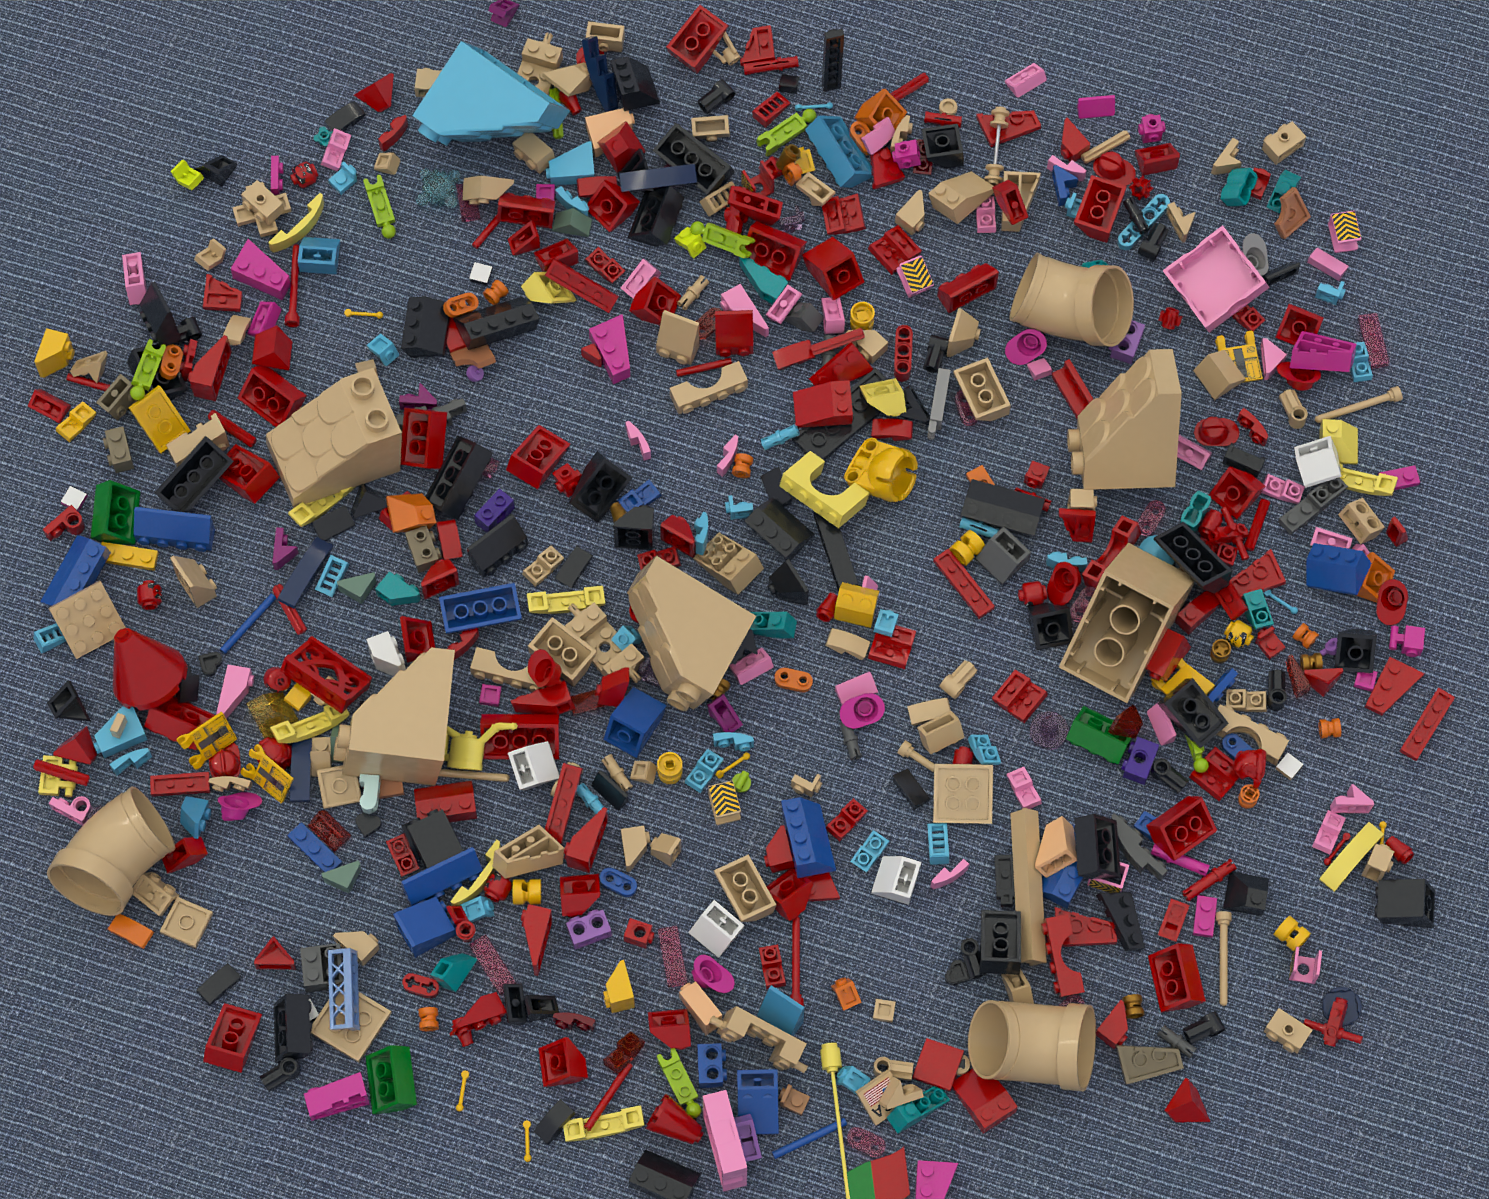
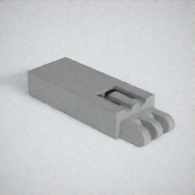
M938 369L927 438L929 440L935 438L936 430H941L951 370Z

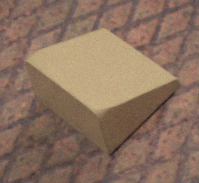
M379 153L374 170L395 175L400 164V158L394 153Z
M634 761L630 779L653 784L657 766L651 761Z

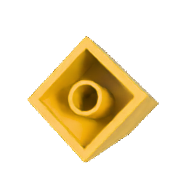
M46 328L34 361L40 377L45 378L68 366L69 360L73 359L75 350L67 333Z
M842 582L835 606L834 619L871 628L879 591Z
M624 960L618 963L606 983V991L603 992L606 1008H610L611 1013L635 1008L634 995Z

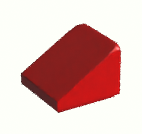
M772 156L764 163L774 176V179L782 176L783 173L776 166L778 158Z
M594 343L581 348V356L598 367L602 366V358Z
M462 906L446 907L456 926L462 921H469Z

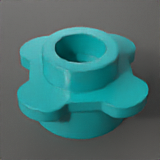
M320 127L318 134L314 135L313 139L321 146L327 147L333 131L330 132L326 130V127Z

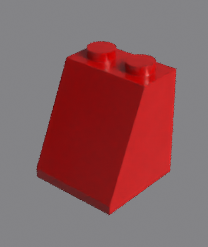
M834 237L802 254L807 270L833 301L864 283L854 253Z

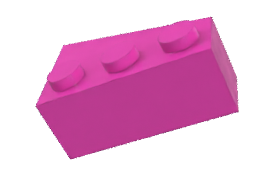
M247 239L231 267L233 279L283 300L291 284L289 275Z
M623 314L590 328L589 339L595 344L613 384L631 377Z
M1302 331L1292 350L1290 368L1349 372L1354 363L1357 344Z
M361 1072L320 1088H311L307 1093H304L311 1121L370 1104Z
M918 1160L915 1199H945L958 1163Z

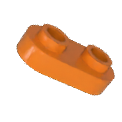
M856 121L851 125L849 134L861 152L865 155H870L861 138L870 133L871 130L864 122Z
M793 162L786 165L782 171L785 180L790 186L795 185L801 179V174L803 173L801 167Z
M469 292L452 297L444 303L443 310L447 316L452 318L470 313L478 307V298Z
M171 344L164 351L159 373L165 379H174L179 372L183 351L179 346Z
M780 668L775 673L774 680L780 688L803 693L812 688L813 679L807 672ZM785 674L788 677L786 679H782L781 675ZM800 679H806V682L801 683Z

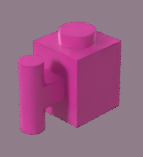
M1406 625L1403 634H1398L1399 627L1391 626L1389 649L1396 650L1398 643L1402 644V654H1406L1409 657L1420 656L1424 646L1425 628Z

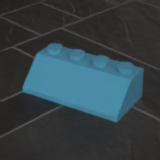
M818 116L805 129L809 140L814 143L818 154L823 158L827 169L831 171L835 182L840 187L852 188L873 177L871 174V164L851 138L849 129L840 116Z

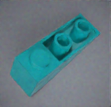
M739 257V265L759 297L773 305L788 285V281L781 275H775L767 267L759 266L751 258Z
M750 612L756 616L750 627L754 635L777 639L794 638L797 620L788 612Z
M934 1086L923 1092V1098L895 1107L886 1118L897 1134L912 1127L949 1102L950 1099L943 1089Z

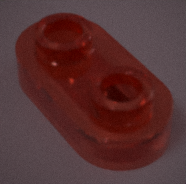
M710 308L696 321L699 323V330H705L703 333L699 332V339H706L715 331V321L712 318L715 317V311H722L720 308Z

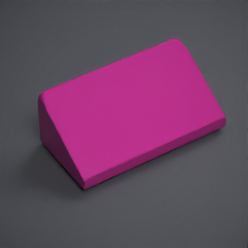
M1115 95L1079 98L1077 103L1078 118L1114 116Z
M260 302L247 334L255 337L256 334L274 327L281 313V308L275 302Z

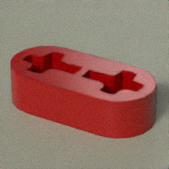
M409 973L402 980L405 991L431 999L439 994L440 988L434 979ZM414 979L415 983L419 984V986L412 985V987H409L407 981ZM430 984H433L435 991L432 990L430 993L423 987H429Z

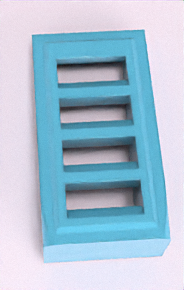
M330 555L315 590L333 598L338 588L337 581L343 579L349 563ZM335 563V564H337V565H339V566H342V567H341V569L339 570V569H337V568H335V567H332V566H333V564ZM332 570L338 573L337 577L330 574L329 571ZM326 577L334 579V584L325 580ZM323 583L331 586V591L322 587Z
M57 623L34 632L33 639L41 653L47 652L66 642ZM57 630H59L61 636H58Z
M947 823L927 824L930 864H949ZM935 831H943V832H944V833H939V834H932V832H935ZM932 839H944L940 841H932Z

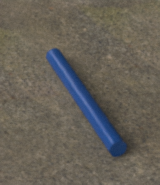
M272 593L220 648L222 653L226 654L276 600Z
M842 1118L841 1127L847 1125L845 1118ZM837 1121L773 1151L774 1159L838 1130Z

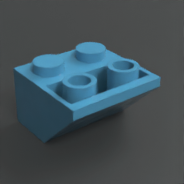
M303 237L298 254L299 271L337 274L341 240Z

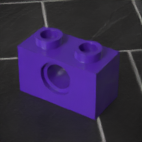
M499 488L474 515L475 524L486 533L489 532L515 509L514 500Z
M1137 737L1136 742H1131L1128 753H1131L1129 760H1124L1121 770H1124L1123 777L1145 785L1159 744ZM1140 757L1144 762L1137 763L1134 758Z

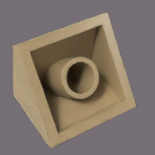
M1225 350L1208 354L1193 370L1214 401L1246 380Z

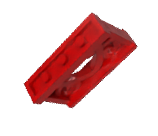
M313 636L309 637L291 655L288 654L281 666V670L286 676L341 714L352 702L369 689L372 681L371 676ZM307 652L311 654L310 660L306 656ZM317 667L334 670L338 681L322 678L319 676ZM344 690L351 693L347 695L346 693H344Z

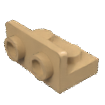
M154 872L144 873L134 885L132 894L158 916H163L171 902L179 897L175 892L176 889L162 882L161 877Z

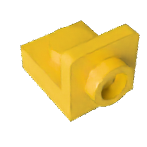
M800 147V158L794 163L801 167L802 174L814 171L815 166L810 149L804 150V147Z

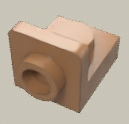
M788 1084L786 1089L782 1088L778 1099L781 1100V1107L802 1116L810 1096L793 1089L792 1085Z

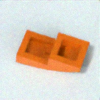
M122 914L116 915L108 927L111 933L126 939L129 943L142 949L145 948L154 933L149 928Z

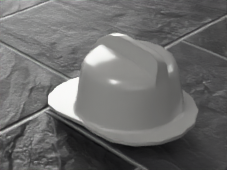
M1254 233L1248 234L1243 240V253L1259 274L1263 276L1269 269L1266 244L1259 235Z

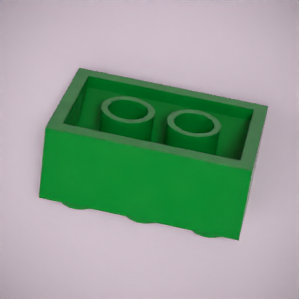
M112 480L96 485L90 538L99 542L134 545V509L139 507L140 491Z
M1083 706L1074 719L1066 739L1075 746L1087 749L1091 754H1098L1104 757L1110 763L1119 764L1136 731Z
M390 1045L365 1056L372 1114L403 1111L417 1105L410 1047Z

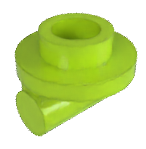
M742 771L732 778L737 792L743 793L749 790L751 779L748 772Z

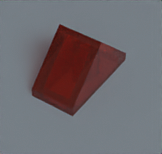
M1131 705L1116 716L1108 732L1113 735L1136 739L1143 725L1136 706Z

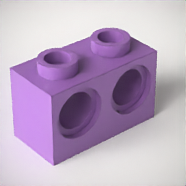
M1132 320L1129 331L1133 332V334H1126L1125 338L1118 345L1109 347V350H1112L1110 357L1132 364L1145 325ZM1119 347H1126L1127 350H1121L1119 349Z
M592 910L587 913V916L581 918L576 916L566 923V928L575 950L612 936L604 910ZM595 921L603 923L600 928L592 926ZM582 928L584 932L581 935H577L574 933V930Z
M751 1114L735 1117L734 1120L745 1161L762 1158Z

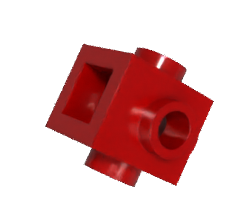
M567 463L552 474L556 481L555 486L560 493L564 492L569 498L574 493L581 478V473L578 470H574Z

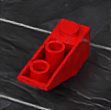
M565 681L552 687L537 689L530 694L521 695L511 700L515 712L562 714L576 709Z
M497 992L481 996L450 1032V1036L457 1034L462 1036L470 1030L475 1029V1031H478L488 1024L494 1026L502 1021L501 1018L506 1014V1009Z

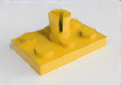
M159 385L147 393L143 399L136 401L128 407L159 453L164 452L167 449L166 445L185 432H191Z

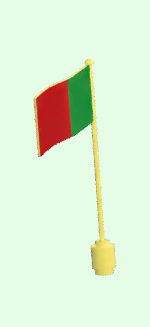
M837 1043L822 1044V1049L820 1050L822 1070L831 1073L846 1199H905L910 1195L904 1147L891 1155L866 1162L847 1172L835 1073L839 1072L838 1069L842 1068L840 1048L837 1046Z

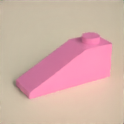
M141 252L122 255L125 287L130 305H139L147 292Z
M741 284L721 294L720 305L723 311L753 310V330L764 337L769 336V327Z
M227 665L216 715L222 712L227 719L248 694L249 688L253 687L255 679L251 668Z

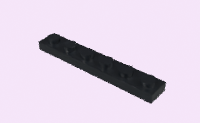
M831 29L824 33L823 92L841 88L844 48L843 29Z

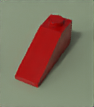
M736 186L730 187L727 202L751 219L770 226L780 219L783 205L781 201Z
M1205 591L1177 614L1175 623L1189 635L1218 609L1221 603L1214 593Z

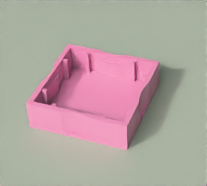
M1223 225L1202 240L1195 249L1184 254L1163 270L1209 333L1269 288Z
M723 1090L704 1095L703 1118L723 1192L747 1186V1165L727 1091Z

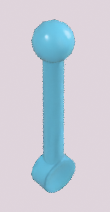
M831 102L805 106L798 104L795 105V110L801 111L808 108L832 109L833 104Z
M1271 590L1263 592L1264 596H1270L1288 608L1292 614L1298 613L1297 607L1290 606L1272 594Z

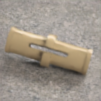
M700 275L696 282L686 289L687 292L677 302L678 306L680 307L686 302L682 309L687 310L689 305L700 297L701 291L709 284L708 279L706 278L701 284L705 277Z
M609 754L604 757L605 759H602L601 762L609 771L610 778L614 779L623 791L627 792L630 790L629 788H632L633 785L629 782L624 774V769L619 767L613 755Z

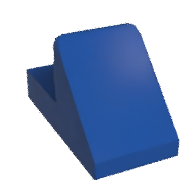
M1054 165L1052 177L1058 206H1065L1067 198H1070L1069 188L1077 187L1078 178L1058 165Z

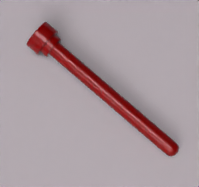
M295 244L292 250L289 312L285 316L284 322L287 327H298L300 324V317L296 312L299 276L298 244Z
M797 917L792 919V994L790 998L804 1006V998L800 994V918Z

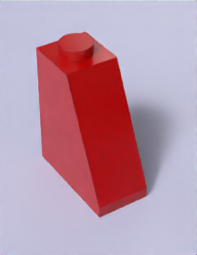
M1170 629L1166 630L1146 667L1150 678L1156 681L1161 679L1166 682L1177 668L1180 660L1185 657L1191 648L1185 636Z

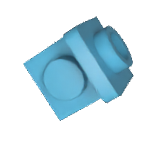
M342 162V168L328 179L329 184L341 195L357 182L356 169L351 164L347 165L345 162Z
M1341 281L1338 289L1329 284L1320 283L1315 298L1336 305L1338 299L1342 300L1346 289H1343L1345 282Z
M381 333L367 344L368 349L378 356L385 366H388L399 356L393 342Z
M729 495L728 502H725L726 514L730 513L731 520L748 518L753 512V503L740 502L737 505H733V497Z
M880 609L873 632L892 637L899 614L891 610Z
M623 625L611 639L622 651L631 643L640 644L643 641L640 634L632 626Z
M479 896L460 904L470 922L484 917L491 918L495 916L493 911L494 904L487 897Z
M844 1066L836 1075V1084L845 1086L854 1094H856L855 1091L871 1080L854 1066Z

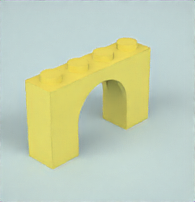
M810 451L783 473L779 486L828 522L840 528L866 506L869 492L856 483H853L838 495H825L818 492L811 482L821 475L825 461Z

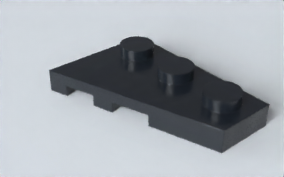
M1132 892L1097 894L1096 897L1099 901L1103 902L1106 908L1104 912L1107 918L1110 917L1115 925L1114 931L1124 950H1143L1145 946Z

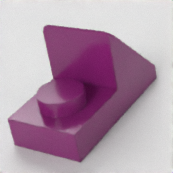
M497 0L490 4L488 11L493 13L491 21L507 27L519 4L511 0Z
M419 383L418 396L413 394L399 395L400 410L426 406L427 410H432L438 406L437 400L421 383Z
M276 527L272 563L274 570H279L297 556L299 552L296 546H288V535H285L284 528Z
M721 694L707 705L709 716L717 721L723 732L733 733L743 725L724 694Z

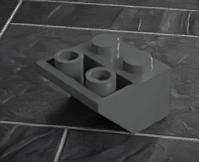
M1003 527L988 541L975 560L1003 585L1030 560L1031 552Z
M340 943L300 948L303 983L306 993L329 989L328 950L341 949ZM341 954L334 955V964L339 967L342 963ZM340 972L334 978L336 985L344 981V977Z

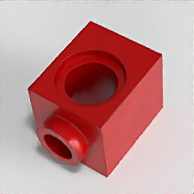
M630 918L623 936L624 942L646 949L648 943L652 944L655 933L652 932V925ZM637 931L645 932V935L641 938L636 937L634 934Z

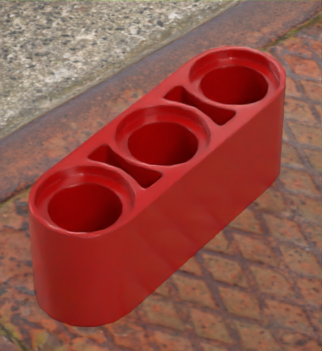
M900 325L896 329L894 377L900 382L907 381L911 375L913 332L908 325ZM905 334V335H907L908 337H907V338H902V337H900V335ZM904 351V352H906L907 354H906V355H901V354H899V352ZM901 368H903V369H906L907 371H906V372H900V371H898V370L901 369Z

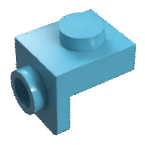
M1073 192L1072 197L1067 198L1065 208H1067L1066 216L1076 218L1082 202L1081 199L1076 198L1077 193Z

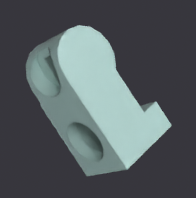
M360 774L359 783L361 787H364L363 795L360 798V806L363 812L372 814L378 808L381 779L379 775Z

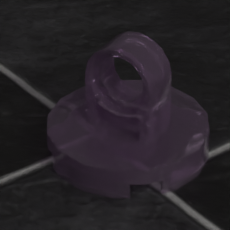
M1046 711L1034 717L1030 724L1029 734L1036 746L1047 748L1046 750H1053L1064 744L1069 728L1066 720L1056 712Z

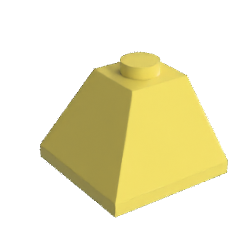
M534 272L521 286L530 301L550 304L576 301L570 290L544 276L546 272Z
M896 378L859 386L867 403L884 414L899 416L901 413L906 412L904 393Z
M1323 419L1319 428V439L1331 436L1338 452L1339 464L1357 465L1358 428L1342 420Z

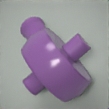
M471 365L467 368L466 374L470 381L478 382L483 378L484 371L482 368L478 369L476 366Z
M1332 638L1325 644V649L1320 650L1322 656L1336 654L1337 638Z

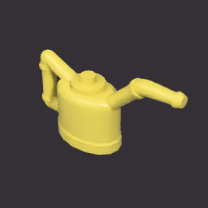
M499 722L492 724L479 739L473 735V731H465V734H460L447 726L444 755L447 767L482 771L485 743L500 730L517 729V723ZM449 737H452L450 744V752L448 754L447 752L449 745Z

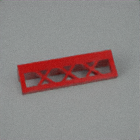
M1068 359L1064 362V367L1053 372L1051 376L1075 417L1078 418V415L1093 400V397L1072 362Z

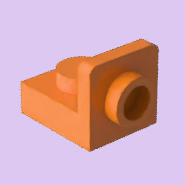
M840 978L831 986L832 990L835 991L842 1010L862 1003L851 979Z

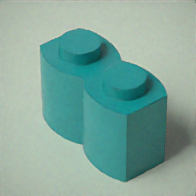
M1251 168L1232 169L1228 175L1227 184L1222 189L1221 200L1227 206H1245L1250 199L1251 190L1256 185L1258 175Z
M1197 491L1192 496L1189 507L1184 510L1180 523L1184 522L1195 533L1201 519L1204 518L1208 511L1211 496Z

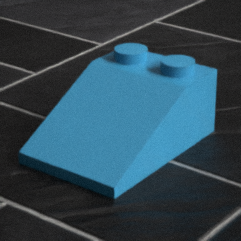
M771 985L757 1017L794 1037L803 1024L804 1006Z

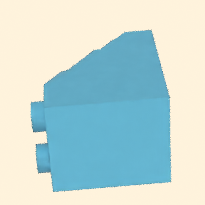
M461 41L412 116L422 122L418 129L421 134L434 142L439 141L448 146L452 139L460 142L490 141L492 138L521 137L524 133L550 132L552 129L559 128L570 110L485 50Z

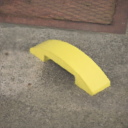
M321 193L307 205L309 213L288 234L281 230L268 242L270 251L274 253L284 250L300 241L310 232L317 223L324 207V199Z
M1340 464L1342 476L1340 478L1348 486V490L1370 495H1393L1398 477L1381 473L1376 476L1343 468V464Z
M355 487L340 490L339 493L307 504L302 502L289 511L288 515L300 527H303L327 513Z
M603 586L584 587L582 591L546 594V591L527 593L529 613L557 614L571 612L568 610V607L572 603L580 611L586 609L594 602L598 607L605 605Z
M326 705L324 706V712L290 724L287 720L270 727V730L278 743L299 742L332 729L349 716V712L346 708L341 714L331 706Z
M1368 822L1338 855L1319 880L1335 892L1358 863L1384 836V833Z
M496 839L485 854L486 861L489 863L470 889L467 890L462 886L450 901L451 906H461L460 904L474 899L484 890L483 887L488 878L496 871L492 865L494 851L501 847L500 841Z
M640 1105L621 1109L620 1112L601 1115L591 1131L584 1128L589 1118L569 1120L563 1126L565 1141L571 1142L611 1136L645 1126Z

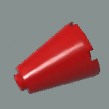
M665 1094L660 1100L662 1103L655 1108L645 1129L689 1144L698 1143L704 1133L701 1131L702 1126L674 1099Z

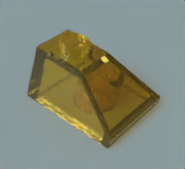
M283 692L262 694L246 703L248 711L264 739L267 737L275 738L270 727L287 720L290 724L299 721L292 707L284 701L285 695Z

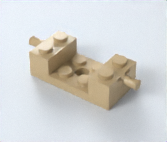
M546 33L543 41L527 39L522 51V62L517 73L527 81L537 80L539 83L535 86L547 95H549V90L553 84L542 77V73L560 68L563 60L562 48L550 44L553 37L551 33Z
M595 602L582 611L572 603L568 610L572 612L574 618L565 627L597 651L592 664L603 676L627 667L629 668V677L635 683L640 681L641 677L636 671L645 665L644 656L632 643L622 651L611 640L617 632L607 622V616ZM602 644L610 646V650L607 652H602L599 648Z
M737 1006L728 1010L723 1020L718 1019L714 1015L711 1017L709 1023L718 1027L716 1033L720 1034L721 1039L724 1041L735 1042L743 1038L745 1034L753 1038L757 1036L763 1040L762 1042L765 1045L775 1046L769 1059L770 1062L774 1063L773 1066L779 1070L795 1068L803 1073L807 1070L808 1066L799 1062L807 1043Z

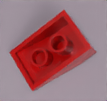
M699 5L666 48L669 54L698 74L711 57L729 26L706 8Z
M753 310L715 311L716 355L728 357L730 355L748 356L753 354Z
M224 335L195 364L193 371H190L188 381L191 384L190 388L193 391L194 397L212 401L217 400L232 352L228 336Z
M850 380L828 382L793 392L795 424L797 428L852 424L853 411Z
M538 425L513 452L506 471L538 490L570 447V443Z
M237 444L226 454L234 462L219 477L221 481L254 504L280 478L268 461Z
M603 807L572 837L570 843H566L564 859L567 861V867L590 873L608 823L607 808Z
M528 904L527 910L523 909L521 921L525 931L534 975L538 976L553 918L551 909Z
M224 1003L205 1046L203 1062L242 1073L262 1014Z
M974 1069L957 1078L952 1086L953 1091L983 1134L1017 1111L1018 1106L998 1080L983 1079L977 1075Z

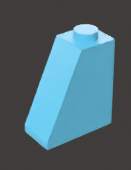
M588 141L549 161V168H546V178L550 179L551 184H555V186L577 184V179L595 177L592 141Z
M122 706L94 735L97 742L93 744L97 753L102 752L103 757L107 758L146 741L147 737L134 707L127 709ZM117 713L125 715L127 719V724L120 739L113 737L110 732Z

